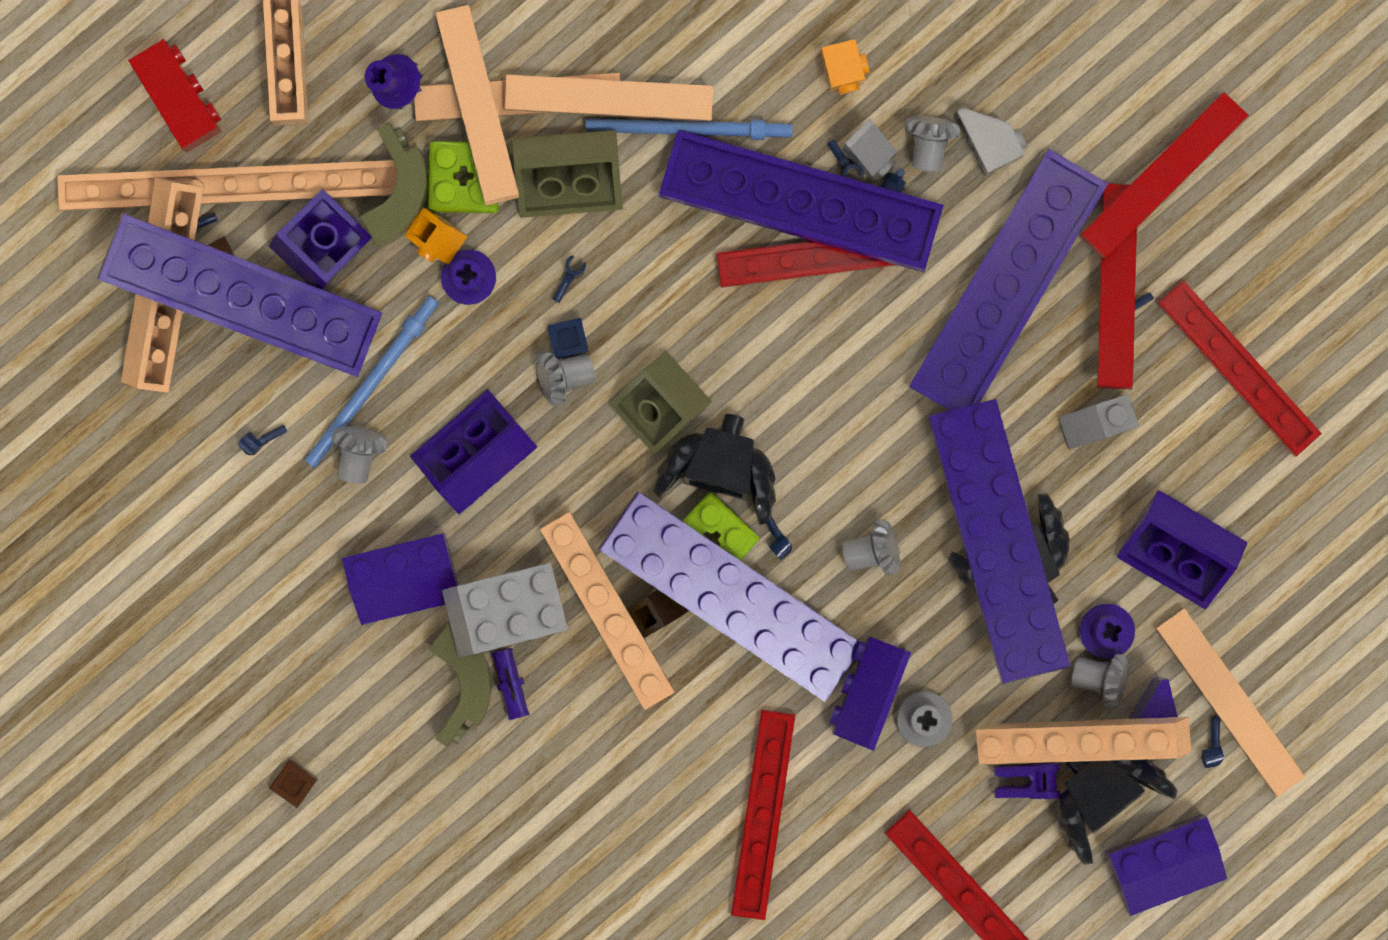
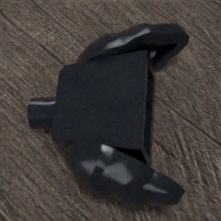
M725 414L721 430L706 428L704 434L693 433L687 435L668 450L667 458L657 469L658 477L653 492L661 498L685 471L683 484L742 500H747L751 487L759 525L769 522L772 507L776 502L774 489L776 477L768 457L761 450L753 448L754 440L741 436L745 419L737 415Z
M1038 494V509L1042 532L1037 524L1033 525L1032 529L1047 583L1060 575L1059 569L1066 563L1069 554L1070 538L1069 532L1064 528L1062 512L1055 507L1053 500L1048 494ZM951 551L948 561L957 572L959 580L973 588L977 595L967 558ZM1049 586L1052 601L1055 604L1059 599Z
M1148 759L1065 762L1075 775L1065 782L1067 789L1061 793L1058 800V825L1064 832L1068 848L1075 852L1078 859L1084 865L1093 864L1092 850L1084 820L1090 831L1094 834L1145 794V790L1139 784L1172 799L1176 798L1178 790L1167 778L1165 771L1150 764Z

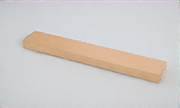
M465 5L436 12L439 31L485 206L519 198L470 7Z
M620 73L565 76L561 78L620 81ZM506 80L489 82L498 117L549 114L544 112L505 110ZM454 84L420 86L422 91L418 92L414 98L416 122L463 119Z
M506 75L504 109L507 111L711 122L713 86Z
M1182 608L1158 625L1155 629L1273 794L1279 797L1304 779L1305 776L1185 608Z

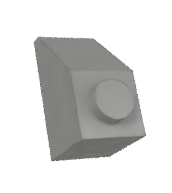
M965 108L955 113V117L985 176L1021 159L1025 155L1023 148L1027 147L1026 142L1019 129L1013 130L1010 123Z
M870 119L845 142L842 152L854 164L859 165L864 174L871 180L877 174L883 178L896 164L892 158L896 155L897 151Z
M1129 394L1058 417L1069 450L1139 427Z

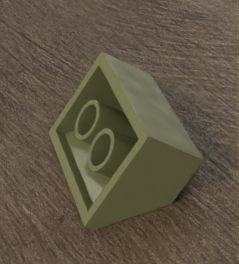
M616 130L513 138L514 171L519 192L520 218L623 210Z

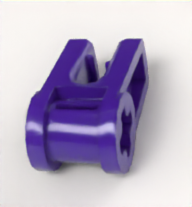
M1043 762L1029 763L1028 765L993 766L994 775L997 777H1006V779L1009 777H1028L1031 780L1030 784L1026 786H1014V784H1011V786H998L994 790L995 798H1060V791L1057 790L1056 771L1060 770L1059 763ZM1043 773H1046V788H1043Z

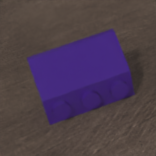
M487 389L411 454L410 457L437 492L460 515L533 452L537 445Z
M1158 490L1141 513L1120 549L1117 558L1206 610L1238 568L1248 542Z
M445 533L342 558L349 591L361 625L445 605L442 590L459 586Z
M868 636L867 642L860 640L853 659L859 663L854 675L847 674L841 692L846 694L842 707L835 706L829 721V725L834 726L832 731L834 735L872 751L875 750L911 652Z
M1202 814L1105 851L1130 916L1227 879L1219 846L1208 818Z

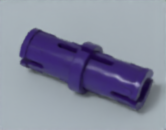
M512 648L491 653L499 683L496 684L497 689L502 691L509 716L508 720L530 715L522 689V684H525L523 677L519 678ZM506 668L508 669V672H509V676H510L511 684H512V687H513L515 699H513V696H512V693H511L510 684H509L508 677H507L506 670H505Z

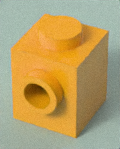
M853 39L822 47L820 53L830 92L838 90L839 95H845L859 91L858 85L865 82L864 74H868L870 71L865 53L859 54L856 40Z
M424 207L404 235L418 246L416 252L432 263L435 259H438L448 265L468 237L448 220Z

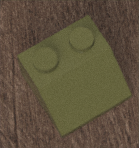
M665 351L643 369L609 405L655 455L700 415L712 401L668 352Z

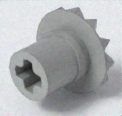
M914 116L906 119L905 130L915 134L912 167L925 171H942L945 146L948 144V139L958 138L961 128L953 121L937 117Z
M551 351L538 355L536 368L538 370L537 377L540 382L539 387L542 388L543 396L552 406L564 404L566 392L571 391V389L592 384L595 381L593 364L590 357L585 353L566 359H557Z
M343 425L334 429L332 441L341 447V458L337 472L338 478L350 483H366L374 454L384 453L387 449L388 442L386 437L379 434L376 430H369L366 427H357L355 425L351 427Z
M875 521L873 533L843 542V555L850 571L881 566L886 575L898 573L901 564L899 557L901 552L898 547V540L895 537V531L888 521Z
M1116 653L1111 663L1079 657L1073 670L1072 687L1096 692V694L1103 696L1104 707L1116 708L1122 699L1128 679L1129 661L1127 656Z
M914 693L902 702L898 710V729L908 742L916 746H934L944 740L950 732L952 726L951 709L947 702L935 693Z

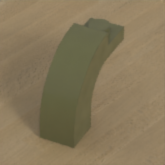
M389 122L378 127L377 130L395 162L397 170L396 186L391 196L383 204L361 215L366 228L379 249L393 243L408 231L423 209L428 192L427 167L419 147L416 146L405 152L404 148L409 145L400 127L393 129Z
M450 621L429 649V651L447 662L455 670L461 684L459 704L435 738L446 747L451 741L456 744L459 743L469 728L464 724L467 719L477 726L480 725L488 710L492 693L491 671L485 654L481 652L459 658Z

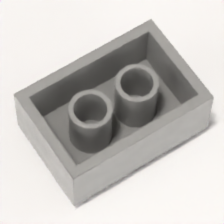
M551 563L442 590L459 658L568 630Z

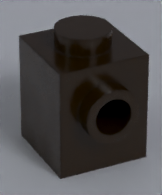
M660 590L652 592L626 608L644 638L689 612L688 609Z

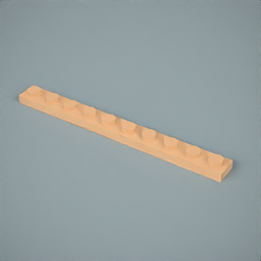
M394 160L57 175L60 211L150 207L155 178L187 182L204 187L201 205L311 200L322 189L333 199L391 196L397 182V170Z

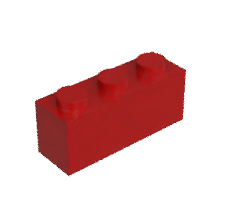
M162 39L128 60L182 150L187 153L221 132L217 124L222 120L219 113L211 102L205 105L199 95L204 89L194 73L188 76L181 64L186 62V59L176 44L170 46Z

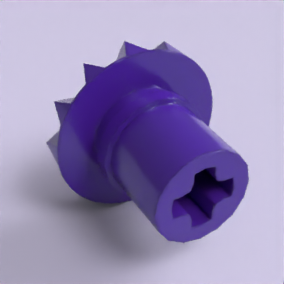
M401 54L389 55L382 60L372 62L367 67L364 75L365 82L372 90L374 98L379 104L389 109H403L404 106L414 103L416 94L422 91L420 79L423 76L418 70V64L408 56Z
M475 250L459 251L450 264L445 263L442 268L441 282L443 289L452 300L460 304H478L490 296L496 284L495 267L490 259L481 252Z
M1114 604L1094 606L1083 616L1079 628L1084 647L1092 655L1103 659H1112L1116 653L1123 655L1131 647L1135 637V625L1131 616L1126 610Z

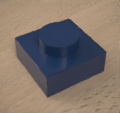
M581 318L547 325L553 352L557 359L589 352Z

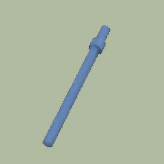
M586 118V132L616 130V133L677 134L678 130L695 135L751 136V140H764V137L792 138V124L765 123L763 119H751V123Z
M428 295L415 314L407 317L401 325L403 330L304 459L308 464L316 468L334 444L332 441L334 429L343 425L347 426L412 339L414 337L418 338L426 328L424 326L425 322L440 304L438 301Z

